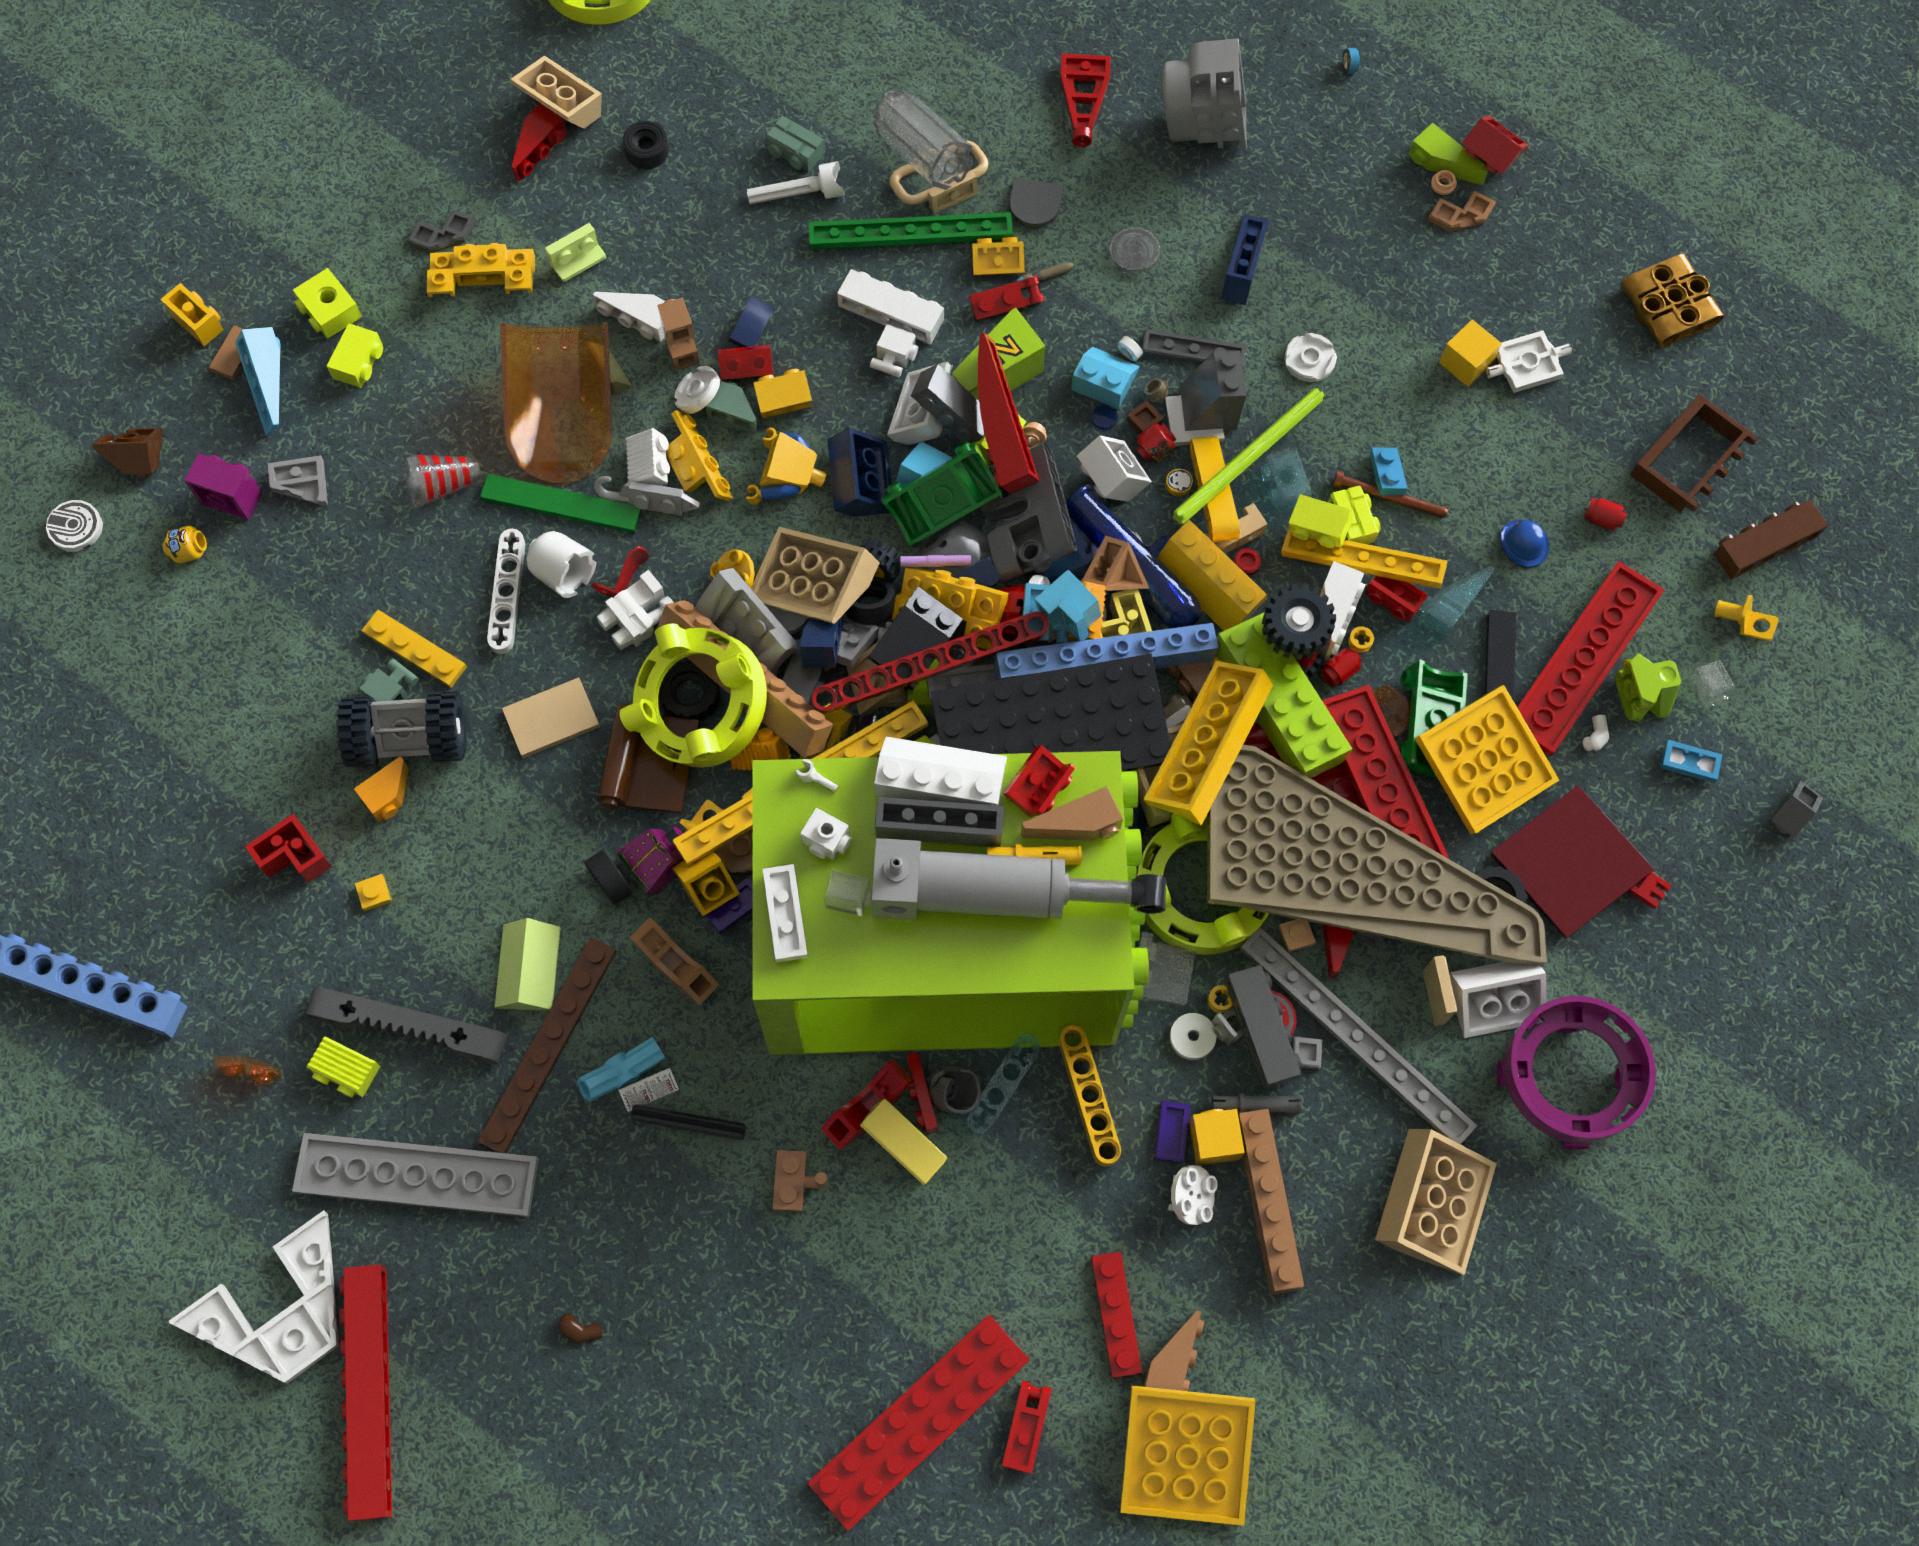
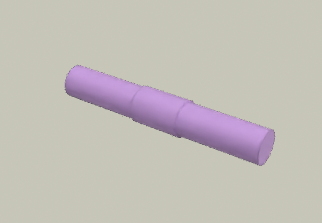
M971 555L900 556V566H971Z

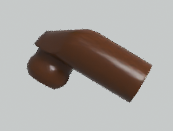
M564 1314L559 1320V1331L574 1343L579 1344L603 1338L600 1323L583 1327L574 1319L575 1316L572 1314Z

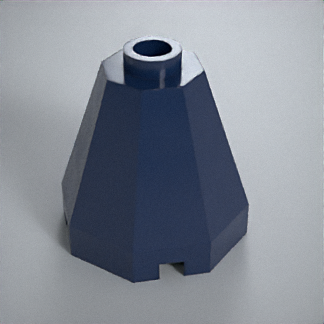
M1072 522L1071 525L1076 542H1073V545H1077V551L1053 561L1045 572L1036 573L1032 571L1034 575L1047 577L1050 585L1067 570L1077 579L1084 578L1094 558Z

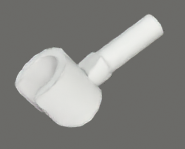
M802 760L803 765L810 769L807 773H801L799 770H796L802 782L809 783L814 781L833 792L837 790L838 785L817 773L810 760Z

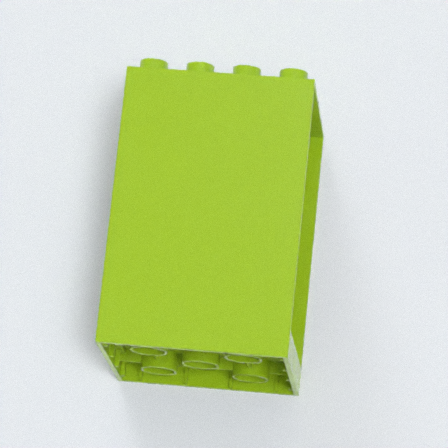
M1120 751L1052 753L1063 764L1071 763L1076 768L1070 775L1072 776L1070 784L1064 790L1059 791L1053 799L1055 804L1051 810L1107 786L1123 817L1121 829H1118L1119 832L1115 836L1106 840H1102L1100 837L1093 841L1023 838L1021 834L1022 822L1034 817L1026 815L1002 793L1031 753L995 754L1007 756L999 806H1004L1001 847H1015V844H1022V847L1081 845V866L1065 865V873H1069V878L1131 881V879H1135L1137 866H1141L1142 860L1140 829H1128V827L1133 825V808L1138 806V778L1136 771L1122 772ZM879 757L808 759L813 763L817 773L838 785L835 792L818 782L805 783L800 780L796 770H799L801 773H807L810 770L803 765V759L753 760V1003L770 1055L1059 1047L1061 1032L1069 1025H1077L1084 1030L1089 1046L1116 1045L1121 1028H1133V1014H1138V1000H1143L1144 985L1149 983L1147 947L1135 948V941L1140 939V925L1145 924V913L1137 912L1134 910V907L1124 903L1067 901V905H1063L1061 919L917 911V920L875 918L872 913V889L876 846L875 821L877 799L880 796H875L874 781ZM816 808L849 825V837L852 838L850 845L845 853H839L835 860L828 857L821 859L809 851L810 847L801 841L800 833ZM921 842V851L986 854L987 846ZM794 864L808 958L776 963L763 869ZM1068 1034L1065 1036L1067 1045L1072 1047L1080 1044V1039L1077 1035Z

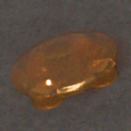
M1388 684L1372 689L1393 737L1402 734L1410 722L1411 705L1407 698Z

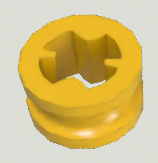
M1364 626L1356 627L1351 631L1348 645L1350 649L1357 653H1365L1371 648L1374 635L1369 628ZM1358 635L1363 636L1365 640L1363 645L1359 644L1357 640Z
M1224 985L1214 987L1208 996V1005L1214 1012L1225 1013L1233 1005L1227 988ZM1216 993H1220V996L1223 993L1227 995L1228 998L1225 1001L1227 1005L1222 1006V1003L1220 1005L1215 1003Z

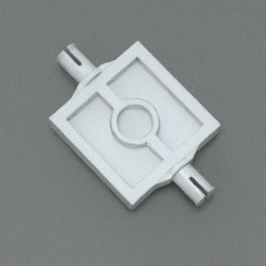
M1544 331L1502 342L1496 356L1499 364L1487 367L1486 375H1488V378L1503 374L1507 378L1513 393L1559 380L1564 373L1559 365L1558 357L1570 355L1572 349L1570 344L1555 348L1548 341Z

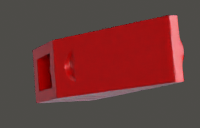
M541 103L531 111L523 122L512 163V170L517 182L524 176L530 175L534 166L541 159H545L550 149L557 142L563 141L567 133L564 118Z

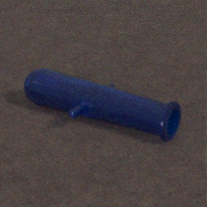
M1086 484L1075 491L1066 500L1069 517L1097 549H1099L1105 536L1129 542L1149 586L1148 589H1138L1142 600L1170 629L1193 626L1202 612L1199 600L1157 558V554L1169 541L1168 538L1161 536L1151 546H1145L1092 492L1093 487Z

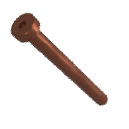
M1340 470L1337 471L1332 488L1339 490L1340 486L1345 488L1361 486L1364 494L1441 518L1446 517L1448 513L1445 507L1407 495H1379L1377 486L1346 477L1344 472Z

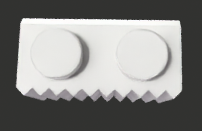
M654 428L627 437L626 454L628 457L626 458L628 460L627 477L629 479L627 482L635 481L659 486L667 485V474L670 472V466L666 460V450L669 447L667 438Z

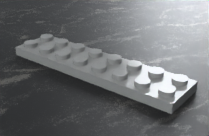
M304 1133L292 1192L295 1194L529 1217L539 1158L536 1156Z

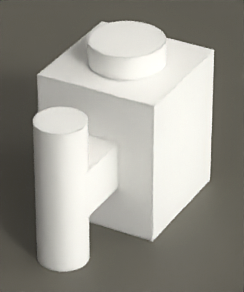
M886 324L877 343V358H872L870 367L899 378L903 370L901 367L906 368L909 360L914 361L917 355L918 346L916 345L915 334Z

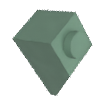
M720 380L716 395L705 406L707 417L756 434L758 431L756 417L743 389L734 382H723Z

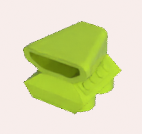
M1639 653L1633 659L1624 660L1623 669L1617 670L1615 673V684L1626 718L1639 723L1649 710L1658 718H1666L1670 714L1681 684V678L1674 661L1652 663Z

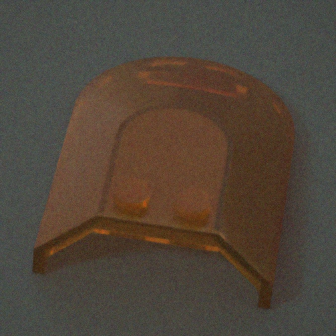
M500 323L504 429L507 446L512 457L528 474L546 482L569 483L586 477L602 463L607 455L612 438L608 323L572 327H524Z

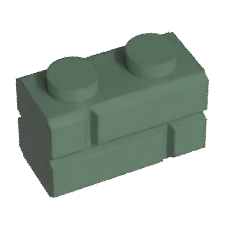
M781 116L776 122L775 127L773 126L766 136L767 149L770 154L776 158L782 157L786 159L797 170L803 169L809 173L825 153V139L784 116Z

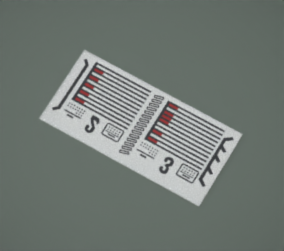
M668 1068L618 1091L627 1111L630 1112L635 1104H649L678 1091L679 1088L671 1069Z

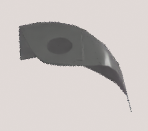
M965 521L950 523L931 536L920 546L914 555H971V565L989 557L994 566L987 535ZM935 538H938V540L933 545H931L928 548H925L930 541H932ZM944 540L947 542L945 547H939ZM970 566L920 568L934 572L935 570L948 571L952 577Z

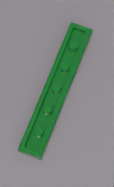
M493 474L487 475L480 495L481 500L485 502L633 534L636 532L642 509H638L632 504Z

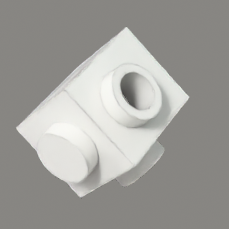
M818 808L814 810L800 833L802 843L810 847L809 851L821 859L828 857L835 860L839 853H845L852 839L849 837V825Z

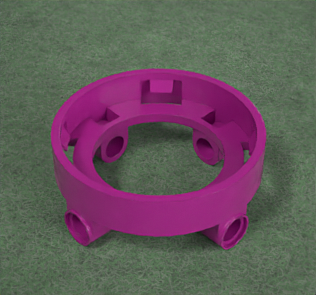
M1587 996L1561 997L1535 1009L1514 1031L1508 1043L1505 1058L1498 1061L1496 1068L1498 1086L1508 1088L1510 1096L1520 1113L1541 1132L1561 1140L1563 1149L1567 1150L1589 1149L1590 1144L1608 1139L1633 1124L1648 1106L1653 1095L1656 1080L1653 1052L1640 1027L1631 1017L1616 1006ZM1608 1017L1614 1020V1024L1625 1034L1629 1035L1630 1039L1627 1043L1624 1042L1615 1030L1604 1023ZM1540 1018L1543 1022L1533 1029L1524 1040L1522 1036L1525 1030L1529 1031ZM1586 1030L1597 1035L1610 1046L1618 1060L1614 1076L1615 1086L1619 1091L1613 1102L1606 1109L1593 1115H1571L1556 1109L1541 1095L1534 1081L1532 1062L1539 1043L1550 1033L1555 1031L1575 1033ZM1630 1104L1633 1108H1630L1621 1118L1625 1122L1615 1127L1611 1121L1617 1118Z

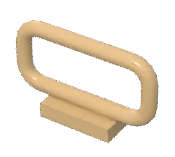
M962 140L898 168L890 176L889 184L902 203L918 205L929 201L933 214H936L978 195L977 178L985 174L989 162L978 145L971 141ZM961 151H969L979 163L976 168L916 195L906 193L899 183L901 178Z

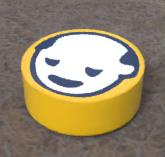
M1174 469L1167 475L1166 489L1174 496H1184L1190 492L1193 479L1188 471Z

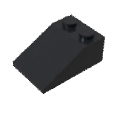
M917 587L877 643L868 659L877 666L948 642L963 618L920 587ZM932 656L924 658L922 661L924 667L928 669L936 658ZM904 665L898 667L896 674L902 679H907L912 675V671L908 666ZM919 682L909 685L907 687L913 691V689Z

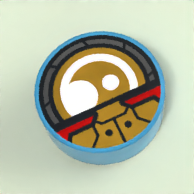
M1346 48L1342 56L1344 73L1355 74L1360 64L1359 52L1356 48Z

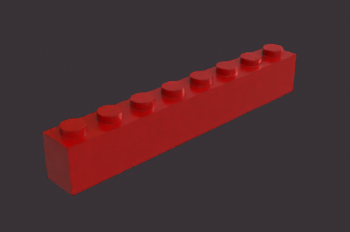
M380 1264L344 1268V1276L340 1277L339 1281L340 1293L344 1295V1307L340 1309V1322L342 1326H345V1338H342L340 1342L341 1355L345 1357V1369L341 1371V1384L343 1388H346V1400H343L341 1405L342 1417L346 1419V1432L342 1434V1447L344 1451H347V1464L343 1465L342 1475L344 1483H347L348 1496H344L343 1511L344 1515H348V1521L354 1522L392 1518L387 1268Z

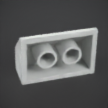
M1500 962L1450 972L1457 1006L1456 1013L1464 1038L1517 1028L1535 1009L1547 1003L1546 972L1540 965ZM1539 1018V1021L1536 1024L1542 1023L1543 1021Z

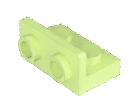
M590 223L545 247L549 263L562 282L568 281L606 259L604 251L598 245L595 230Z

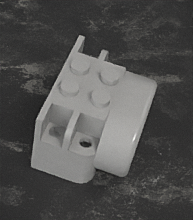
M1239 38L1194 43L1189 47L1188 59L1164 63L1163 101L1168 134L1172 142L1196 140L1199 144L1218 142V148H1224V141L1240 140L1242 152H1247L1246 95Z

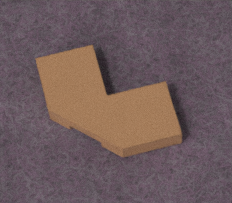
M1473 191L1462 209L1440 198L1427 221L1449 232L1483 225L1493 210L1496 201Z

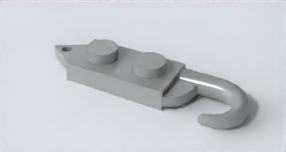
M609 476L599 477L594 483L595 492L599 497L632 504L638 509L682 516L683 512L698 509L700 502L684 494L683 489L631 481V483L624 484L620 492L608 491L602 487V483L610 482L611 477Z

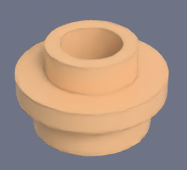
M1449 170L1439 171L1431 180L1432 189L1441 195L1451 194L1457 185L1455 175Z
M1030 422L1023 427V432L1029 446L1046 441V430L1041 424Z

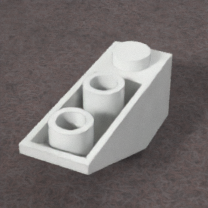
M594 292L593 298L596 309L602 315L607 317L609 315L613 316L624 327H633L639 330L649 340L654 338L661 342L664 339L657 306L664 303V300L651 294Z

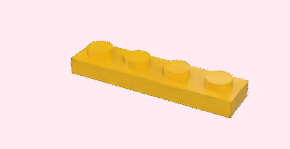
M380 610L375 612L361 630L367 637L449 688L455 684L467 668L464 662Z

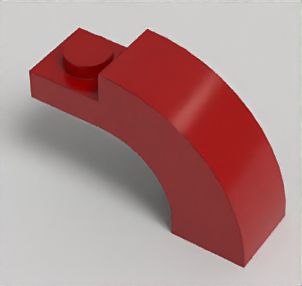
M893 1059L890 1060L856 1097L835 1111L822 1126L821 1130L840 1150L845 1148L866 1132L860 1124L874 1105L886 1099L893 1106L901 1098V1093L913 1080Z

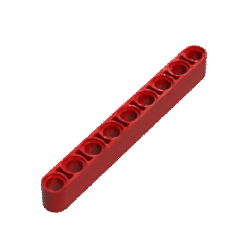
M1031 612L825 684L813 692V707L822 714H829L996 655V652L1009 651L1043 638L1048 630V618L1041 612ZM1031 620L1040 621L1043 630L1037 633L1032 632L1028 627V622ZM1012 629L1015 631L1017 639L1012 642L1004 640L1002 631ZM979 638L987 639L991 645L990 649L987 651L979 650L975 644L976 640ZM954 647L961 648L965 656L961 660H954L949 655L950 649ZM929 656L936 658L938 666L932 670L925 668L922 662L924 658ZM908 666L912 671V675L907 679L898 677L896 674L898 667ZM881 675L886 680V683L881 688H874L870 684L871 677ZM848 684H854L859 688V693L857 696L850 698L843 693V689ZM823 693H827L833 698L832 703L827 707H822L817 703L818 696Z

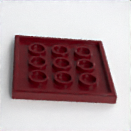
M1578 785L1491 852L1493 858L1503 869H1509L1515 876L1517 875L1520 878L1521 883L1525 885L1527 896L1565 939L1654 871V868Z

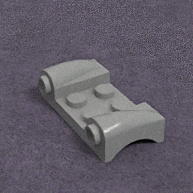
M734 568L719 571L694 607L703 616L709 618L716 627L718 626L723 632L745 644L756 656L759 663L764 664L775 676L783 662L796 651L797 642Z

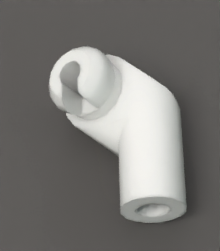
M1606 715L1592 717L1594 732L1590 737L1583 739V746L1586 751L1601 750L1609 740Z

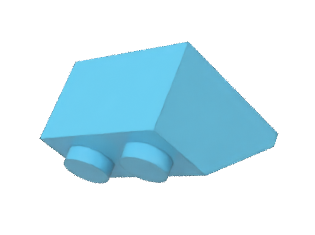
M1092 347L1083 354L1073 374L1071 390L1119 410L1140 366Z

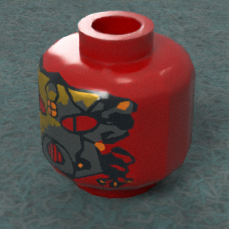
M1153 423L1138 435L1137 441L1140 446L1136 449L1146 461L1151 458L1154 462H1160L1174 451V441L1177 439L1164 423L1162 425Z

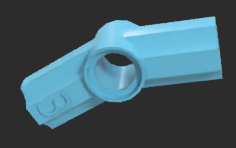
M651 1037L629 1052L616 1054L608 1059L602 1067L579 1077L577 1081L579 1091L584 1099L591 1102L615 1089L619 1091L636 1083L640 1079V1075L666 1060L656 1041Z

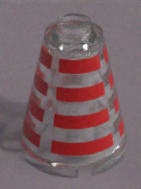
M403 455L404 470H410L407 471L405 478L415 508L425 506L475 484L477 477H480L479 464L477 461L473 462L471 457Z

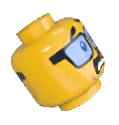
M190 525L168 531L163 542L164 553L179 564L201 558L207 547L204 534Z

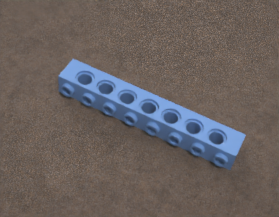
M1213 623L996 652L993 667L996 680L1152 654L1154 667L1158 669L1213 661L1219 646Z
M9 933L8 937L0 935V976L173 1038L188 1007L180 1001V995L169 990H164L163 994L154 991L155 986L141 980L137 984L128 981V976L116 971H112L111 975L102 972L103 968L88 961L84 966L76 963L77 958L63 952L59 956L51 954L50 948L39 943H35L33 947L24 944L25 939ZM25 955V960L17 965L18 959ZM51 964L50 971L43 975V969ZM77 973V979L73 983L68 984L69 978ZM100 983H104L102 990L94 994L95 987ZM130 992L128 1000L120 1003L122 995ZM156 1001L155 1008L151 1012L146 1013L147 1006L151 1002Z

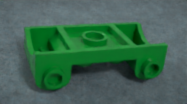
M967 441L954 449L956 454L952 456L951 460L911 483L900 484L897 481L885 489L887 493L883 496L882 502L897 521L909 546L1002 494L1003 489L999 488L993 476L994 473L976 443L970 445Z
M1422 660L1415 662L1402 672L1400 684L1403 685L1404 692L1412 693L1408 740L1399 745L1398 748L1409 772L1438 779L1417 744L1415 737L1465 708L1467 673L1439 671L1431 668Z

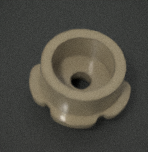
M1160 378L1150 380L1144 388L1146 398L1152 403L1163 401L1168 395V383Z

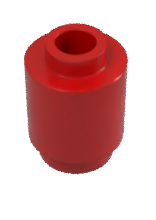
M1592 498L1584 518L1589 519L1592 524L1614 531L1616 527H1622L1627 513L1623 512L1624 506L1603 498L1599 500Z
M1344 648L1323 665L1324 668L1320 670V674L1329 686H1341L1361 670L1360 663L1362 660L1356 651Z

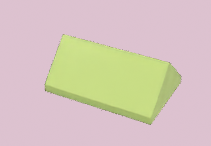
M529 918L503 925L495 1009L550 1011L554 1001L561 930L559 926Z

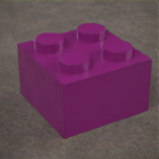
M198 453L184 480L201 505L249 520L262 495L261 490L256 484L257 482L252 478L247 467L240 463L229 464L212 454L206 456Z

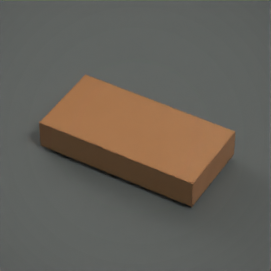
M233 326L209 366L211 372L235 381L243 367L235 344L238 335L243 329L237 326Z

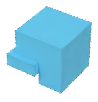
M920 441L900 464L897 481L900 484H909L951 460L952 457Z
M1069 570L1064 572L1035 598L1038 612L1046 615L1049 625L1055 629L1062 623L1078 641H1083L1089 636L1087 628L1101 617L1098 599Z

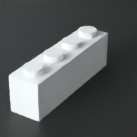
M851 269L837 293L839 307L884 326L888 324L913 333L916 339L930 345L944 321V307L940 306L937 302L917 297L913 292L898 289L889 282L876 280L865 272H857Z

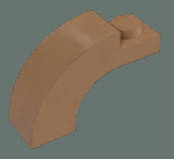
M648 918L629 937L644 953L647 960L696 1004L700 1005L719 986V983L706 969L689 957L653 919Z

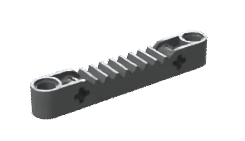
M314 987L305 1012V1016L310 1019L348 1029H356L363 1026L369 1030L372 1027L376 1032H380L383 1029L388 1035L394 1032L400 1038L403 1035L409 1040H413L416 1037L421 1043L427 1040L433 1046L438 1042L442 1048L448 1046L459 1056L491 1064H499L507 1039L506 1034L494 1029L321 987ZM353 1008L356 1009L355 1013H349L348 1016L346 1015L347 1011H352ZM464 1034L467 1037L466 1040H460L458 1044L456 1038H462Z

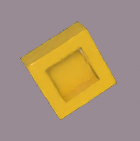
M382 874L355 883L364 911L392 902Z

